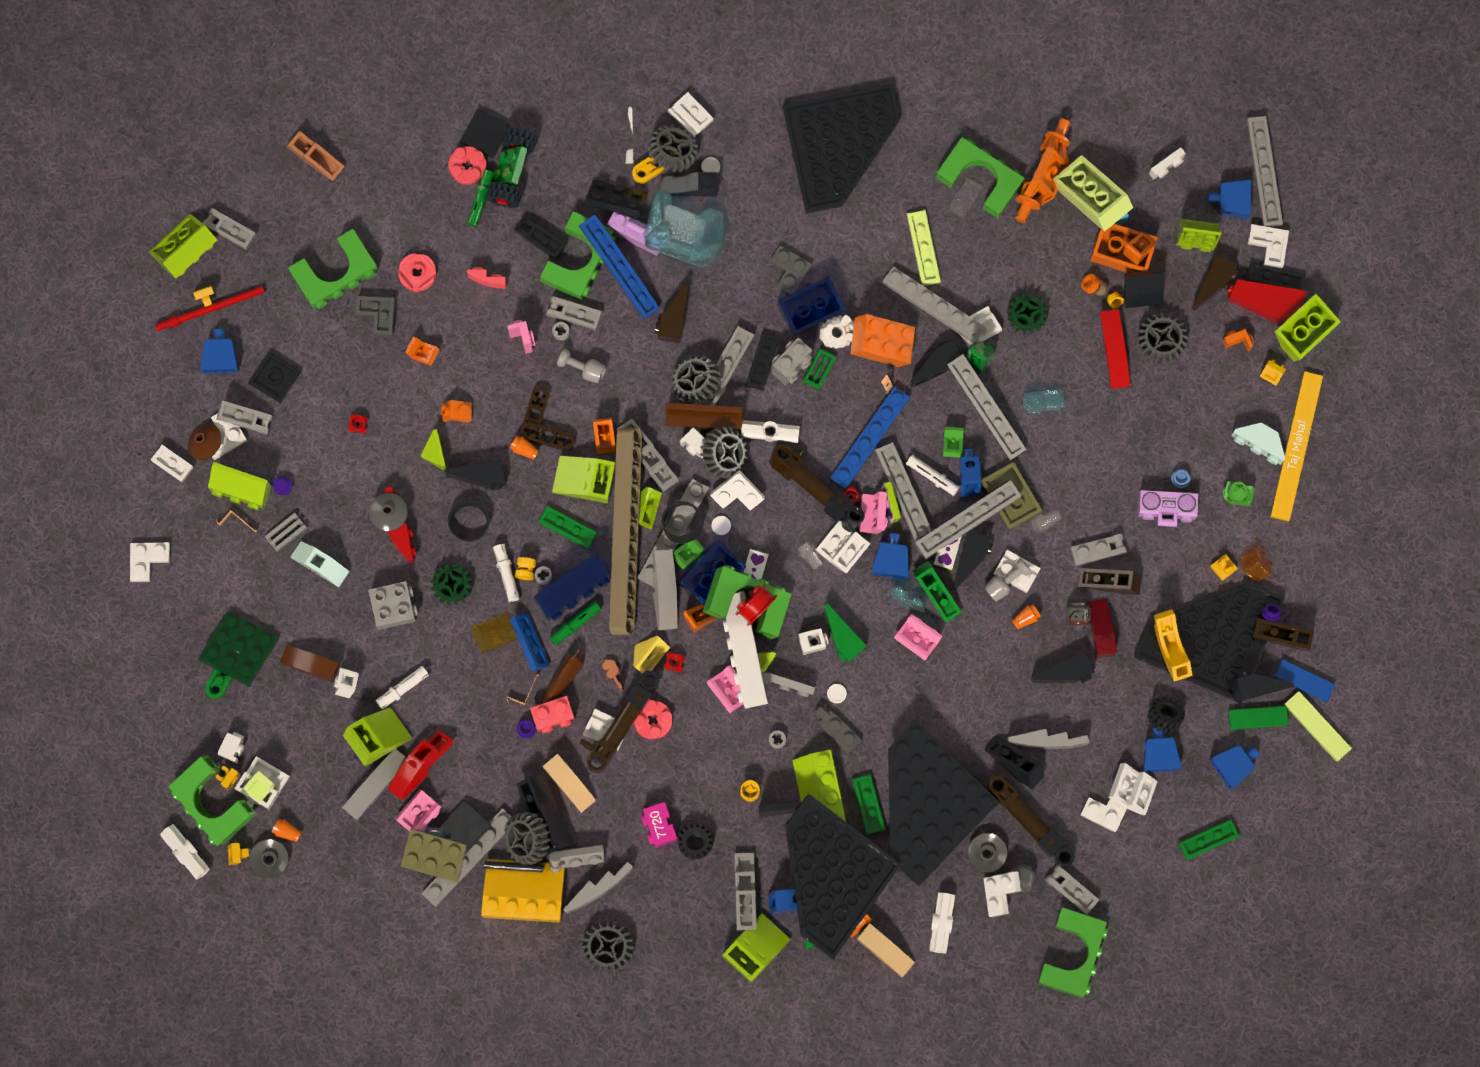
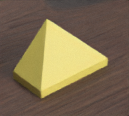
M658 636L636 644L633 666L641 674L645 671H652L670 647Z

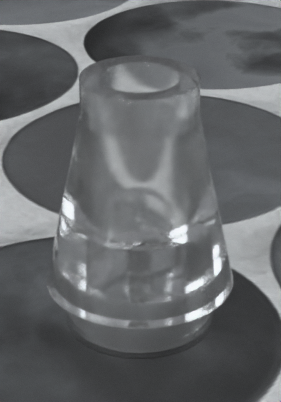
M1057 510L1035 515L1031 519V524L1037 533H1044L1057 521L1061 520V516Z
M809 541L797 549L798 555L813 570L823 564L814 544H811Z

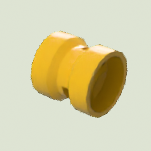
M518 557V570L515 571V578L534 580L533 568L536 567L537 561L531 558Z
M752 780L745 781L740 789L741 797L748 802L755 801L759 797V785Z

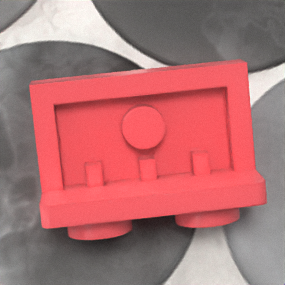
M567 696L530 708L537 731H542V734L553 731V727L558 725L561 728L572 724L571 721L575 720Z

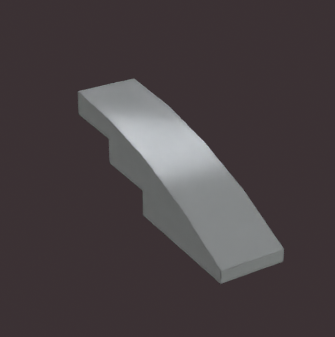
M630 419L619 428H631L639 426L635 423L633 419ZM641 430V464L664 492L679 480Z
M672 549L656 550L652 552L654 565L652 575L655 589L653 599L658 631L677 629V590Z
M1046 729L1008 737L1007 742L1026 748L1066 749L1088 745L1089 739L1087 735L1068 739L1067 732L1048 736Z
M394 749L342 808L356 820H359L370 805H373L383 791H386L390 786L394 776L407 757L397 749Z
M734 853L737 930H756L754 853Z
M627 862L615 876L608 871L596 886L589 881L563 909L566 914L571 913L602 897L618 885L634 869L633 866Z

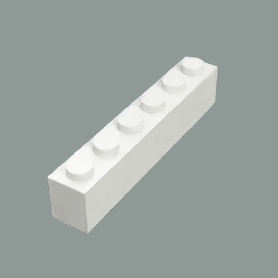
M742 591L734 594L723 625L725 632H729L730 638H726L728 649L733 650V656H730L732 667H736L737 673L734 674L736 685H740L741 691H737L739 703L743 702L746 709L768 704L752 624L747 626V621L740 614H735L738 611L736 606L743 599H746L745 592Z

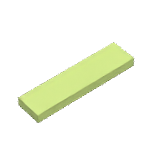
M926 210L907 213L922 286L941 283Z
M1299 691L1284 704L1336 762L1352 749Z

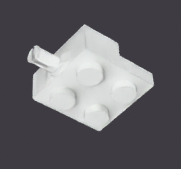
M256 756L247 772H244L235 789L245 795L248 799L247 803L251 808L255 803L270 810L290 776ZM258 771L275 785L261 802H258L243 789Z

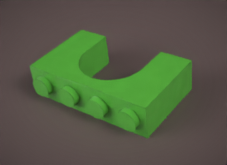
M962 137L938 170L936 178L952 188L967 168L971 166L988 168L995 176L996 187L985 201L983 209L999 219L1022 186L1025 178L1022 177L1023 174L1018 170H1012L1007 167L1003 160H996L986 149L981 150L976 147L972 140Z
M573 211L565 226V232L585 241L592 249V258L584 268L579 270H568L548 261L540 276V281L582 301L583 297H587L591 290L589 286L591 281H595L599 274L598 267L600 263L604 264V262L579 228V225L589 218ZM603 225V227L606 229L612 240L615 242L616 237H614V230Z
M353 229L337 238L340 247L349 259L348 271L340 280L334 282L320 280L313 273L305 258L288 267L289 272L313 310L315 308H323L327 305V301L332 298L337 299L344 294L343 291L348 288H356L360 281L365 278L370 279L374 277L376 271H378L375 262Z
M724 565L715 571L703 612L719 619L727 617L732 598L737 590L743 588L751 591L756 585L762 586L766 584L765 588L773 596L777 595V598L759 616L754 633L773 639L779 636L792 594L786 592V589L783 587H773L766 580L753 579L751 574L745 572L738 573L735 571V568Z
M206 755L196 760L168 787L171 790L172 796L183 804L184 811L192 815L196 820L195 823L198 828L206 832L208 840L213 845L220 846L231 839L257 814L245 799L237 801L220 817L209 814L203 808L201 803L202 788L220 771L213 760Z
M1061 908L1055 928L1079 936L1086 945L1087 958L1085 963L1076 970H1063L1044 964L1037 984L1083 998L1085 994L1088 995L1091 984L1088 983L1090 976H1094L1097 965L1094 964L1096 957L1100 958L1103 949L1100 943L1102 938L1106 939L1108 933L1107 922Z

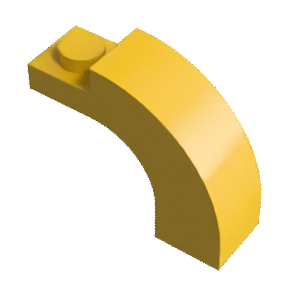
M1171 609L1154 615L1156 624L1154 628L1159 647L1173 680L1177 681L1193 676L1190 660L1180 641L1175 613Z

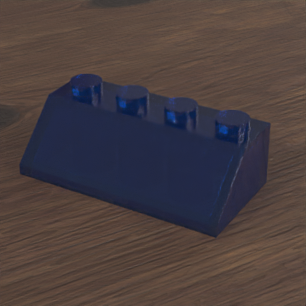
M596 552L534 596L535 603L548 621L552 619L556 621L563 616L562 612L567 608L569 610L575 608L579 604L578 601L583 597L585 599L589 598L595 593L593 590L597 587L603 588L610 583L611 573L600 555Z

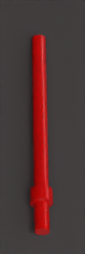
M263 286L180 316H171L168 320L155 324L157 332L171 326L174 328L180 326V323L263 294L265 291Z

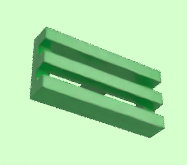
M820 348L803 379V383L820 391L837 357ZM822 354L825 355L812 381L808 380ZM828 357L831 358V361L829 362L819 383L816 384L815 382L819 374L821 373Z

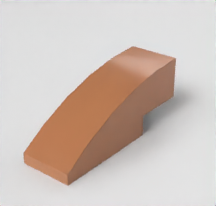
M298 131L286 145L289 150L331 181L345 167L301 131Z

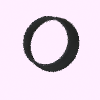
M475 500L458 502L452 507L448 515V527L451 533L458 539L466 542H473L482 538L487 532L490 523L487 509ZM466 506L480 509L485 514L487 520L485 531L474 539L459 537L454 532L452 526L455 513Z
M678 501L665 509L662 515V526L665 535L671 541L685 544L695 540L700 535L704 526V518L696 506L686 501ZM683 505L693 507L697 514V523L691 532L686 535L676 536L666 530V517L674 508Z

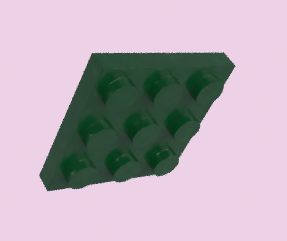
M228 611L199 656V661L250 687L279 638Z

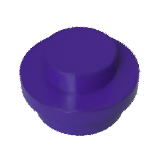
M280 476L275 479L273 489L278 495H287L292 490V482L288 477Z
M1268 604L1263 608L1262 616L1268 621H1278L1281 618V610L1275 604Z
M521 720L517 725V733L522 738H531L536 733V725L532 720Z

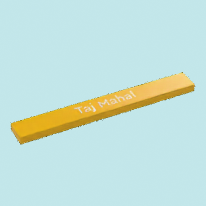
M1305 371L1303 373L1286 446L1285 459L1282 464L1270 515L1272 518L1290 521L1323 376Z

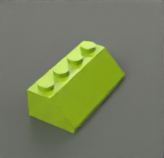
M831 750L812 753L792 760L801 802L807 794H810L846 822Z

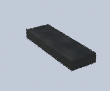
M1250 262L1246 281L1303 290L1306 275Z
M762 332L747 378V387L764 391L780 337Z

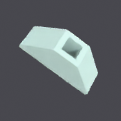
M1263 423L1237 428L1231 435L1236 443L1240 445L1246 444L1251 447L1250 450L1257 455L1263 454L1268 457L1267 460L1272 464L1277 465L1278 463L1281 465L1285 459L1278 432Z
M302 541L291 555L293 560L338 588L349 573L346 568L333 558Z

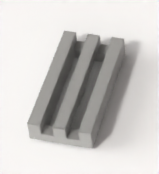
M294 513L268 533L265 538L278 552L305 531L307 527ZM294 519L296 520V522H294L292 525H290L287 529H285V530H284L282 533H280L277 537H275L273 540L271 539L274 535H276L279 531H281L284 527H286V526H287L289 523H291ZM298 525L301 526L298 530L292 533L279 545L275 544L285 535H287L290 531H292L295 527H297Z

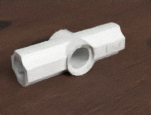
M743 420L741 435L744 436L743 438L762 439L768 442L798 443L800 426L776 424L772 421L765 423ZM773 428L776 433L770 436L765 433V430Z
M172 824L163 830L160 835L171 847L176 858L182 865L184 864L195 879L198 880L207 874L210 870L207 864L197 854L198 851L188 839L184 838L175 825Z
M938 892L936 911L933 914L931 926L932 937L929 947L931 952L946 954L949 933H951L953 923L952 911L955 895Z

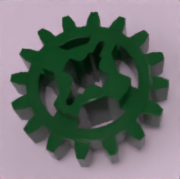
M1022 293L1021 299L1016 296L1014 298L1015 303L1010 302L1009 306L1011 308L1007 309V313L1011 315L1007 317V321H1012L1011 327H1017L1016 332H1019L1021 329L1023 330V335L1027 331L1033 334L1034 329L1040 331V325L1045 326L1046 322L1043 319L1048 318V315L1045 314L1048 307H1042L1045 301L1039 302L1038 295L1032 298V293H1029L1028 297H1025L1024 293ZM1021 304V309L1015 312V309ZM1027 311L1028 313H1031L1030 317H1028L1027 314H1024V312ZM1040 315L1039 320L1034 324V318Z
M453 563L452 568L445 564L446 569L443 570L439 567L440 573H433L436 580H431V584L435 585L431 587V590L437 591L434 597H441L440 603L446 600L448 606H450L451 601L458 605V600L464 602V596H470L467 590L473 588L472 585L468 584L472 582V578H467L469 572H463V566L457 569L455 563ZM452 572L461 575L462 578H461V577H458V578H457L456 576H454V575L452 574ZM446 575L445 579L440 582V579ZM449 577H451V580H452L454 583H456V584H454V588H453V589H454V592L452 591V589L450 588V586H447V585H449V581H450ZM460 587H464L462 592L458 594L457 592ZM442 592L450 593L451 597L444 595Z

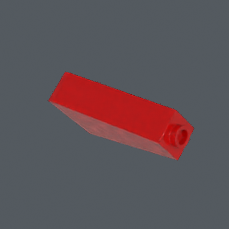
M1238 279L1235 285L1231 283L1227 292L1230 295L1227 301L1281 326L1301 307L1307 292Z

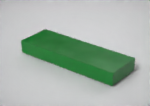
M548 505L538 521L539 524L588 550L598 534L593 529Z
M1287 706L1228 711L1230 730L1288 726Z
M871 774L853 778L852 782L866 834L871 835L886 831Z
M1232 819L1178 844L1186 861L1240 836Z

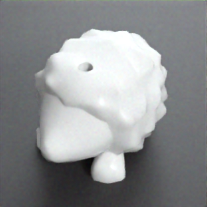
M839 315L838 317L827 319L826 323L820 327V339L826 347L837 349L849 346L852 342L854 321H851V318L846 315L844 317Z

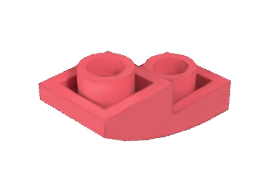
M473 267L467 270L468 278L479 284L492 288L506 289V278L500 274H492L491 277H487V270L482 267Z

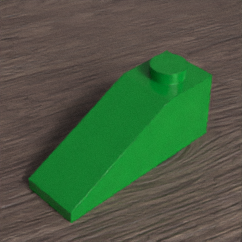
M978 342L969 349L967 361L980 375L994 358V348L988 343Z
M929 561L913 570L916 579L946 623L962 613Z
M827 603L824 606V611L837 651L836 655L842 662L846 661L849 664L866 649V645Z

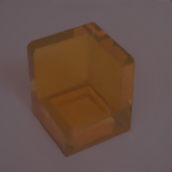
M1257 548L1241 557L1242 571L1255 582H1259L1272 574L1270 560Z

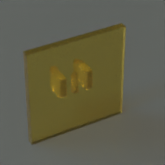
M506 613L470 627L481 654L517 640Z

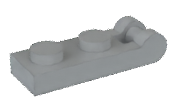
M211 208L208 212V218L204 219L202 223L209 230L247 250L256 233ZM215 219L219 220L217 225L213 224Z
M551 297V306L546 312L548 317L564 320L592 330L597 329L602 311L558 297ZM558 306L563 307L562 312L557 311Z
M222 400L216 420L268 435V424L272 420V415ZM257 418L262 420L260 425L256 424Z
M1117 534L1112 537L1070 547L1075 566L1127 553V549L1122 542L1124 540L1123 535ZM1115 543L1116 549L1111 550L1110 544Z
M764 673L762 675L765 684L774 682L780 684V689L789 692L791 688L798 690L797 694L808 697L809 694L813 695L815 687L771 673Z
M603 845L552 852L549 855L550 870L552 872H559L561 868L604 862Z
M1056 865L1053 869L1054 872L1044 880L1087 915L1099 899L1063 868ZM1060 876L1065 879L1061 885L1056 881Z

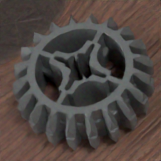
M672 124L668 128L664 125L652 133L648 141L647 152H649V158H653V164L658 163L659 168L664 167L666 172L670 169L673 173L676 170L681 173L683 169L687 170L692 166L697 158L698 146L696 145V139H692V134H687V129L683 131L680 129V126L674 128ZM664 141V145L660 146V142ZM685 151V152H686V155H685V156H681L682 152Z
M1160 313L1159 318L1156 314H1153L1152 319L1146 318V323H1142V329L1138 330V334L1141 336L1137 337V341L1142 342L1138 345V348H1145L1142 351V355L1149 353L1148 360L1152 356L1155 357L1154 363L1161 359V363L1165 364L1166 358L1169 363H1172L1173 357L1178 360L1179 354H1184L1185 352L1183 348L1188 346V343L1185 341L1189 339V336L1183 335L1187 333V329H1181L1184 323L1180 322L1177 324V317L1171 320V314H1168L1167 318H1164V313ZM1157 325H1165V326H1167V327H1166L1165 329H1163V330H1159V329H1157V328H1155V329L1153 328L1154 326H1157ZM1172 329L1177 335L1178 344L1170 336ZM1166 332H1168L1164 341H1161L1158 345L1160 341V336L1165 335ZM1148 333L1155 340L1154 347L1148 341ZM1161 347L1173 349L1167 352L1158 351Z
M697 354L695 358L690 355L689 360L683 358L684 363H677L679 368L673 369L675 375L670 376L673 393L686 404H696V402L702 404V400L708 401L709 396H714L713 391L718 390L716 385L721 384L719 367L712 359L706 356L701 357V355ZM698 369H706L707 371L703 372L699 371Z
M731 427L714 428L706 434L707 438L702 439L704 445L700 446V448L703 449V453L699 455L703 457L701 463L706 464L704 469L709 470V474L715 475L717 478H729L738 470L741 471V467L745 466L743 461L747 459L745 452L748 450L744 448L746 442L742 441L744 436L738 435L739 431L733 430ZM725 438L728 442H722L721 439ZM723 462V463H725L727 466L722 467V466L720 465V463Z
M521 812L510 817V820L506 822L507 827L504 829L506 835L503 837L506 839L504 845L508 846L507 852L511 853V858L524 865L535 864L544 859V856L548 854L547 849L550 848L548 842L551 839L548 838L549 831H546L547 824H543V818H538V814H532V812Z
M606 921V927H603L602 922H599V929L592 925L591 927L594 932L586 931V934L590 936L589 939L586 937L582 938V941L587 943V945H581V949H587L586 952L582 953V956H589L585 962L586 964L591 961L593 962L590 967L591 969H594L596 965L599 966L598 973H601L602 968H605V974H609V968H612L613 973H616V966H619L622 970L624 969L621 964L622 962L627 965L629 964L625 957L632 958L633 956L632 953L628 952V950H634V946L628 945V943L633 942V939H626L630 932L622 933L624 930L623 925L616 929L617 922H614L613 927H610V921ZM613 932L619 936L608 940L601 933ZM597 937L600 942V948L592 954L591 945L594 938ZM602 939L605 943L608 942V945L609 943L613 944L611 946L613 955L607 952V950L606 952L602 951L604 949ZM623 941L624 950L621 957L618 958L614 949ZM608 955L614 962L602 963L597 958Z

